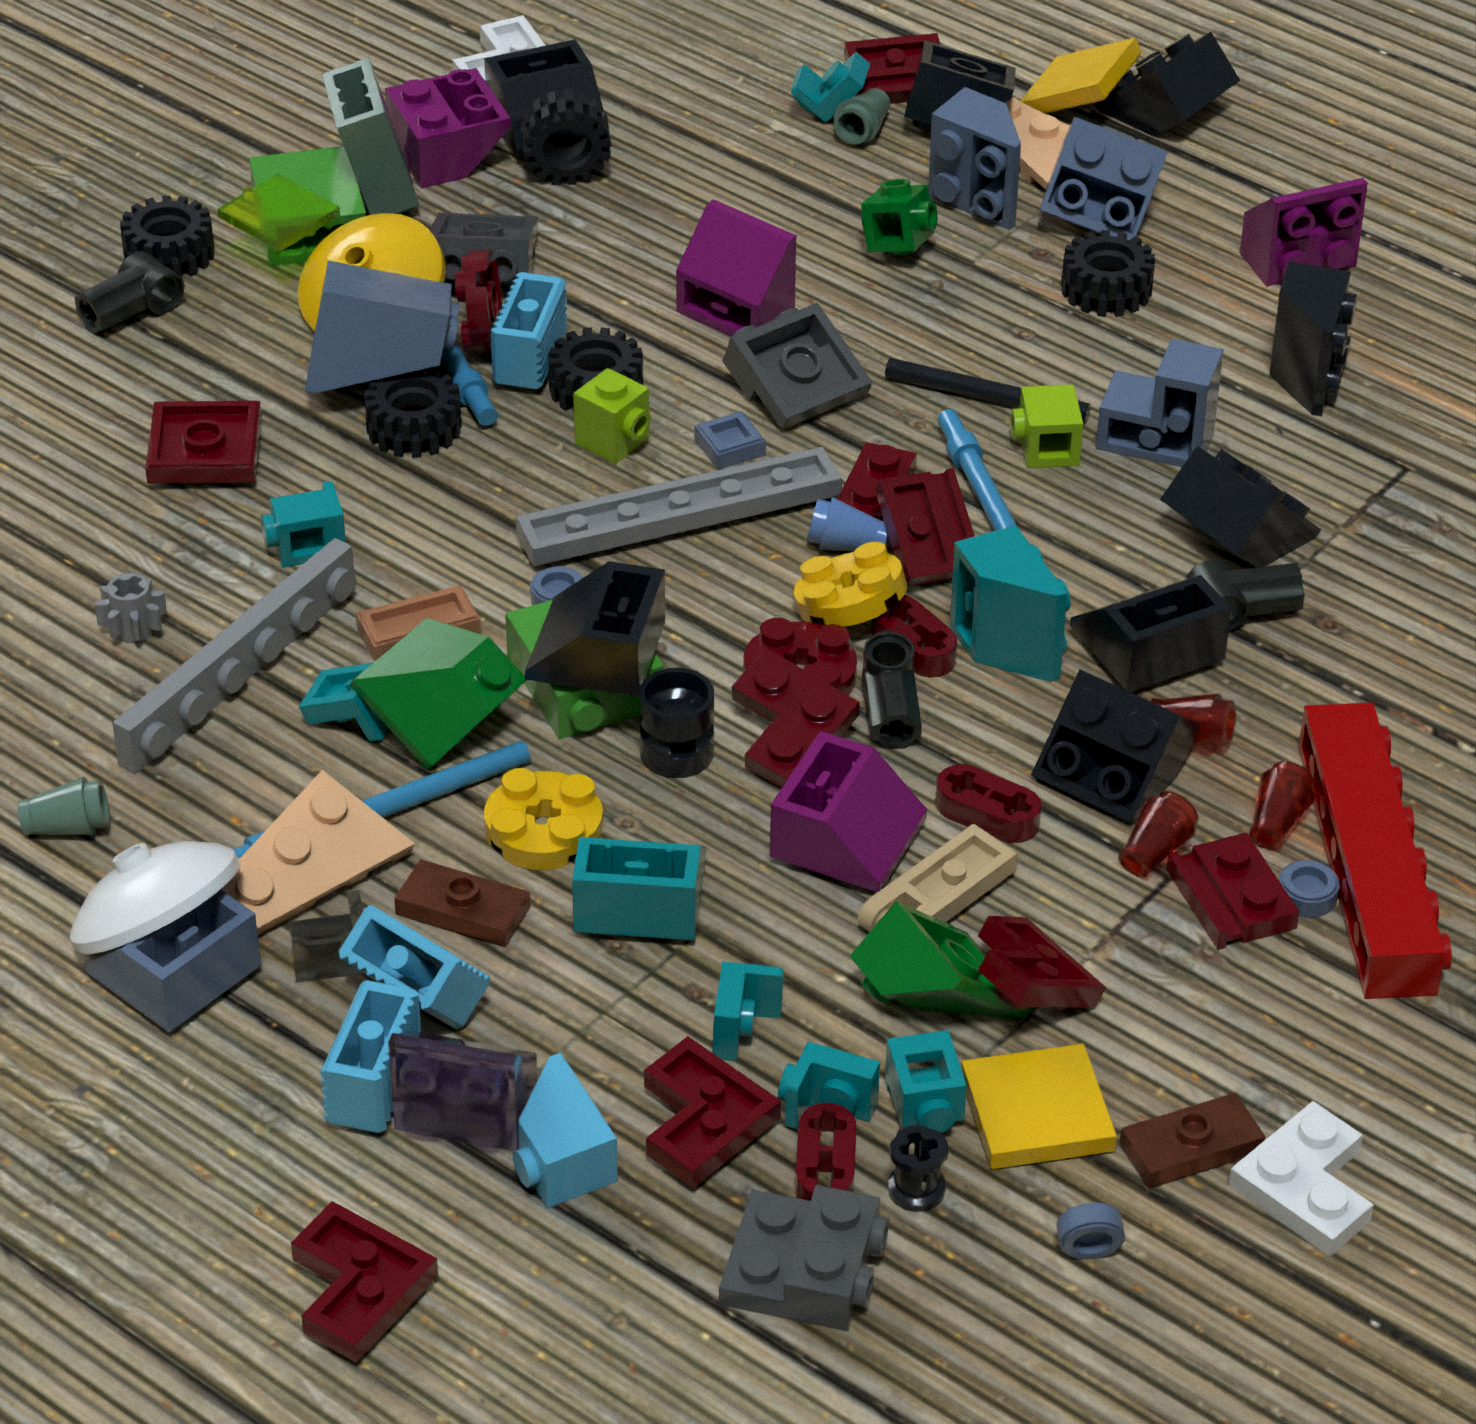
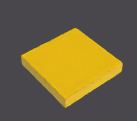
M1136 37L1057 56L1020 102L1044 114L1104 101L1140 57L1142 50Z
M1084 1043L961 1061V1070L967 1085L966 1095L990 1169L1108 1153L1116 1150L1117 1135Z

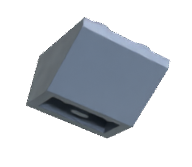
M964 87L932 113L928 188L931 198L1011 230L1016 226L1021 141L1006 103Z
M1074 117L1059 151L1039 212L1101 234V230H1110V236L1117 237L1119 231L1127 233V240H1131L1134 236H1137L1168 151Z
M220 889L205 902L170 924L128 944L99 952L84 963L85 971L163 1029L170 1032L261 966L256 914Z

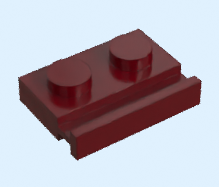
M938 33L845 42L843 53L845 62L857 52L870 63L864 86L855 96L870 89L878 88L888 95L890 104L906 103L924 41L941 45Z
M954 468L946 469L944 473L932 474L930 471L880 479L874 489L894 555L901 562L907 587L952 580L954 543L975 537Z
M1247 832L1193 846L1192 853L1179 856L1177 851L1168 853L1167 872L1217 950L1226 948L1227 941L1238 938L1243 944L1297 929L1299 910Z

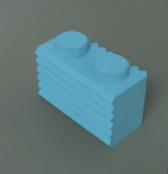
M525 272L515 274V280H513V285L510 286V292H507V298H504L505 304H502V310H499V316L496 317V322L493 323L494 328L491 329L492 376L495 383L511 385L521 389H538L542 386L549 370L550 348H555L554 342L563 337L568 326L566 323L568 316L565 314L567 310L565 306L567 290L564 289L567 282L563 278Z
M372 904L364 909L339 950L341 960L376 980V982L414 989L419 995L420 1009L455 1029L465 1025L490 984V976Z
M369 980L360 984L320 1071V1075L323 1077L320 1082L323 1085L321 1092L324 1094L322 1101L325 1103L323 1110L326 1111L323 1118L329 1123L376 1133L387 1130L386 1122L391 1120L390 1113L395 1111L394 1104L399 1102L398 1094L403 1093L402 1085L407 1084L406 1076L411 1074L410 1067L415 1065L414 1058L418 1057V1049L422 1048L419 995L414 989Z

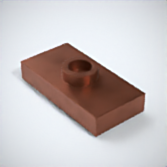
M422 859L419 860L394 898L396 914L502 946L507 945L531 907L529 891Z
M1235 1092L1121 1128L1120 1144L1147 1187L1151 1188L1242 1159L1265 1141L1266 1136Z

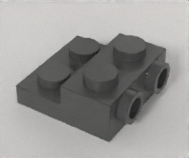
M438 213L430 231L438 241L444 254L446 264L444 283L455 285V272L462 271V256L468 255V252L472 250L492 249L494 253L490 261H497L501 286H512L515 274L532 272L533 247L538 237V216Z
M818 303L800 310L797 308L787 309L773 321L758 327L748 325L741 328L729 339V345L722 360L749 401L760 397L781 430L867 395L873 383Z
M820 1185L815 1186L811 1201L752 1189L719 1285V1305L848 1332L856 1306L866 1308L870 1300L874 1281V1268L868 1267L871 1255L882 1257L887 1242L889 1218L879 1216L880 1198Z

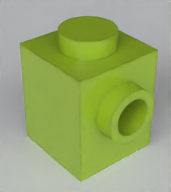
M606 368L574 392V432L576 445L617 464L649 439L651 416L649 413L648 387Z
M1074 384L1021 387L1020 408L1011 409L1010 426L1012 440H1021L1026 467L1080 466L1083 421Z

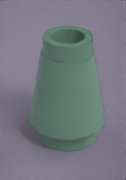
M873 88L841 102L834 113V129L838 137L849 144L860 145L872 141L890 109L888 95L881 89Z
M82 777L32 796L29 799L18 801L19 822L25 836L32 834L96 835L97 828L110 825L109 804L101 780L88 782L86 777Z

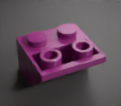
M477 68L469 70L458 69L447 75L425 80H409L402 85L385 88L387 108L401 142L409 171L420 189L467 178L511 127V118Z
M1364 178L1278 196L1244 212L1240 255L1266 287L1283 282L1289 261L1337 270L1355 267L1357 265L1368 183Z
M711 200L706 205L676 269V312L732 336L745 326H761L773 321L785 310L795 308L796 235L719 201Z
M820 731L771 804L770 857L879 892L927 818V808L875 748Z

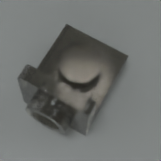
M359 889L347 891L349 914L289 921L296 983L364 974L341 960L339 954L340 948L363 913Z

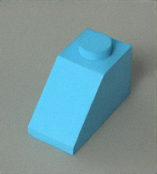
M561 1052L549 1056L518 1120L519 1149L513 1151V1162L519 1179L526 1188L534 1186L547 1208L618 1182L616 1136Z

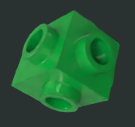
M908 179L888 180L881 183L880 188L861 203V221L865 231L867 252H889L891 255L914 253L919 250L920 245L934 234L937 226V207L934 201H930L928 185H910V180Z

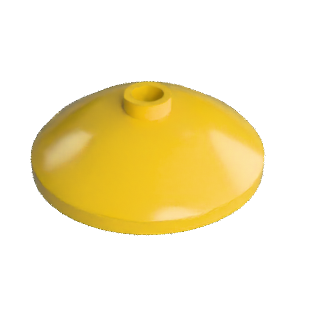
M380 213L354 219L330 233L309 256L301 272L298 284L299 307L305 321L315 333L328 261L444 283L446 264L443 251L431 231L419 221L408 216Z

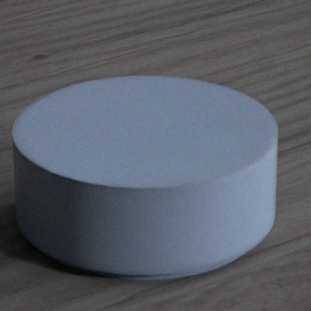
M561 566L546 568L538 572L530 583L531 604L536 605L553 600L554 596L584 577L571 568Z
M1310 860L1296 861L1283 868L1279 876V882L1299 910L1300 917H1320L1334 909L1337 903L1340 883L1338 876L1331 868Z
M1085 1203L1074 1206L1062 1213L1056 1223L1061 1250L1068 1256L1076 1259H1099L1115 1252L1125 1240L1120 1211L1114 1206L1105 1203Z

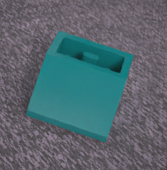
M1016 525L955 542L950 629L956 634L957 639L972 660L979 664L1048 682L1059 680L1061 676L1062 654H1065L1067 651V640L1064 633L1066 611H1069L1071 606L1070 594L1065 582L1061 578L1056 579L1044 563L1039 548L1034 544L1031 545Z
M579 837L572 877L573 932L695 940L706 861V846Z

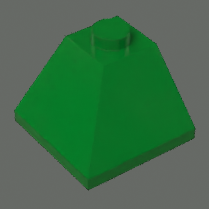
M426 618L358 675L349 685L419 762L429 770L497 710L527 680H525L523 673L489 636Z
M898 901L890 907L850 955V958L865 975L861 980L864 988L873 997L886 1005H890L894 1000L920 1011L1025 1019L1032 1011L1031 1007L1027 1010L1014 1008L998 998L995 992L997 987L978 971L986 954L966 931Z

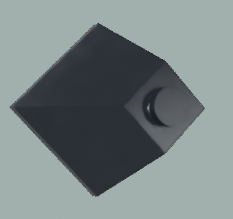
M925 40L906 103L904 117L912 119L911 123L915 127L931 132L932 113L964 87L1005 103L1011 100L1014 92L1016 68Z

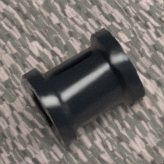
M910 1125L902 1128L890 1142V1158L895 1165V1169L891 1172L888 1179V1194L894 1204L904 1210L912 1212L928 1211L937 1207L943 1201L946 1193L945 1177L940 1171L942 1164L948 1157L947 1140L941 1132L932 1130L924 1125ZM911 1144H914V1154H909V1146ZM922 1182H927V1190L925 1193H921Z

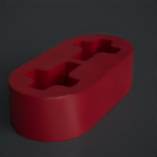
M897 594L885 600L887 611L871 619V635L888 631L897 632L909 638L915 647L914 673L929 678L940 677L951 672L956 665L957 636L952 629L921 603L908 595H904L900 601Z
M966 764L953 765L939 773L936 779L935 803L937 810L944 817L966 827L975 824L994 838L1008 843H1022L1031 840L1037 835L1040 828L1042 806L1040 798L1032 790Z
M819 1103L807 1108L801 1114L798 1125L795 1195L798 1199L811 1201L815 1186L818 1185L819 1172L832 1173L830 1188L854 1192L857 1125L853 1114L839 1104ZM821 1132H834L833 1146H820Z

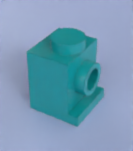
M333 481L322 482V490L270 498L271 514L261 515L262 533L266 548L276 547L282 568L304 564L334 538L346 543L344 514Z
M949 1030L888 1038L886 1042L885 1085L887 1091H891L901 1128L910 1125H924L942 1133L950 1129L955 1121L964 1120L967 1085ZM935 1060L932 1067L911 1070L908 1067V1063Z

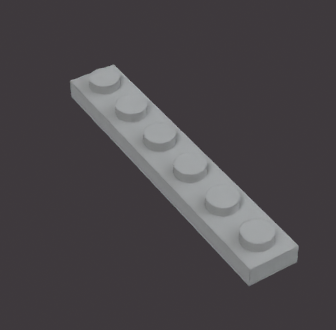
M818 447L516 516V533L533 566L598 551H606L641 541L658 539L697 528L710 527L749 516L762 515L767 512L805 503H814L817 499L823 500L839 496L842 490V477L824 448Z
M334 538L113 721L118 766L137 774L153 759L164 754L168 747L192 726L199 724L211 710L230 694L237 692L244 682L263 666L275 660L280 652L302 633L309 631L335 605L346 600L355 589L356 581L352 546Z

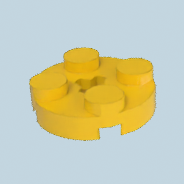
M868 542L859 546L851 553L833 558L817 556L805 561L800 566L802 577L794 587V597L799 614L805 622L812 623L811 616L823 618L825 625L836 624L846 627L869 621L886 612L885 600L892 597L896 592L900 601L907 591V582L900 560L896 556L888 554L886 545L882 542Z
M526 768L509 770L502 776L501 785L490 794L485 804L484 826L486 840L490 846H492L493 842L502 849L503 859L518 867L532 870H552L569 865V856L577 853L579 837L600 839L602 837L603 809L602 803L595 793V783L590 777L583 774L569 775L554 771L532 772ZM549 817L546 824L535 823V818Z

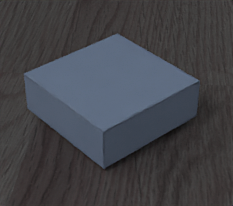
M742 411L695 425V441L717 470L766 455V440Z

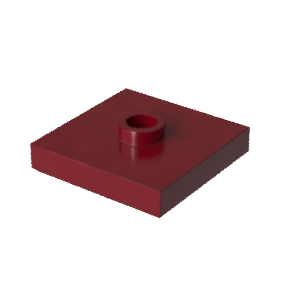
M260 401L154 402L145 466L147 483L255 482L262 417Z

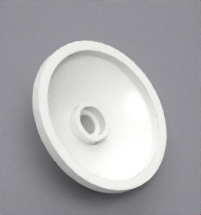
M176 841L148 849L145 843L134 845L114 857L112 862L116 868L90 890L73 921L70 941L78 953L94 954L111 950L142 938L177 920L217 893L237 873L240 867V860L232 848L212 842Z

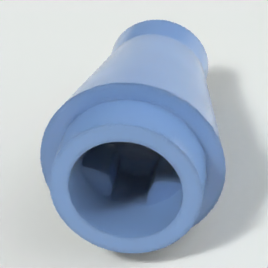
M832 497L831 502L817 499L807 541L820 544L819 550L855 551L856 548L868 542H882L885 544L888 532L884 521L878 520Z

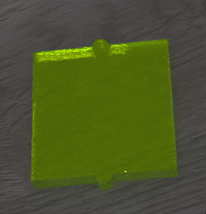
M278 173L252 189L245 188L242 195L217 209L220 219L280 252L305 236H314L316 234L315 230L340 216L339 206Z

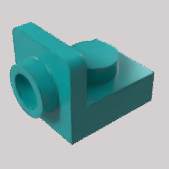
M855 52L844 64L840 61L832 64L822 78L807 65H803L796 72L790 92L805 111L815 113L826 123L834 115L837 106L841 102L852 98L863 88L870 63L859 53Z
M374 662L322 670L298 706L308 724L329 721L341 723L355 718L370 742L382 740L389 728L349 685Z
M722 961L714 1012L713 1054L722 1060L737 1061L741 1036H753L755 1017L780 1018L784 970L781 967Z
M807 1042L797 1064L788 1063L780 1080L778 1099L786 1102L785 1126L798 1130L801 1114L809 1106L819 1103L839 1104L848 1109L856 1119L870 1122L878 1106L880 1061Z

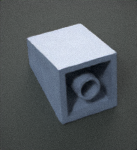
M328 261L305 391L318 393L439 366L443 348L450 350L454 348L458 327L459 303L450 301L451 284Z

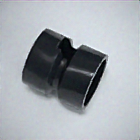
M666 668L656 671L645 678L639 687L641 761L647 769L656 775L667 778H687L699 774L709 767L714 758L713 685L707 677L698 671L687 668Z

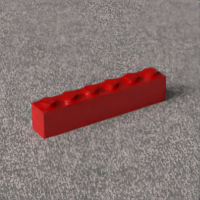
M1373 702L1304 705L1298 749L1328 863L1339 878L1338 900L1364 999L1438 996L1442 970H1449L1451 967V942L1447 933H1440L1438 929V897L1435 890H1427L1426 856L1422 847L1415 848L1413 842L1415 832L1414 814L1411 806H1403L1401 800L1403 792L1402 773L1399 765H1391L1390 762L1391 736L1387 725L1380 726Z

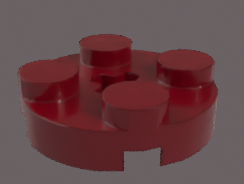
M492 249L469 251L468 255L462 256V271L455 272L456 298L458 302H466L468 320L461 323L463 350L465 352L475 351L477 355L492 354L491 329L493 328V322H496V317L499 316V310H502L503 304L497 261H490L494 253Z
M771 618L762 623L760 633L753 637L745 648L743 673L766 647L795 665H805V671L848 696L855 687L857 655L850 644L849 632L840 625L829 624L824 626L811 622H790L785 618Z

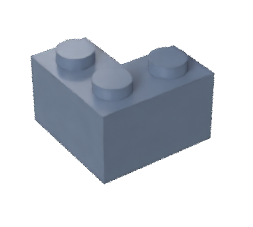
M1171 338L1155 378L1115 370L1099 407L1096 449L1182 467L1196 446L1207 451L1214 435L1224 349Z

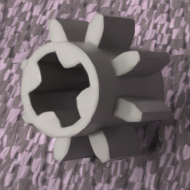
M124 573L112 578L107 586L102 585L100 587L101 600L95 602L97 624L99 626H109L110 638H117L126 643H137L148 639L154 630L160 631L162 629L161 616L167 614L165 592L163 590L153 591L151 578H146L137 573Z

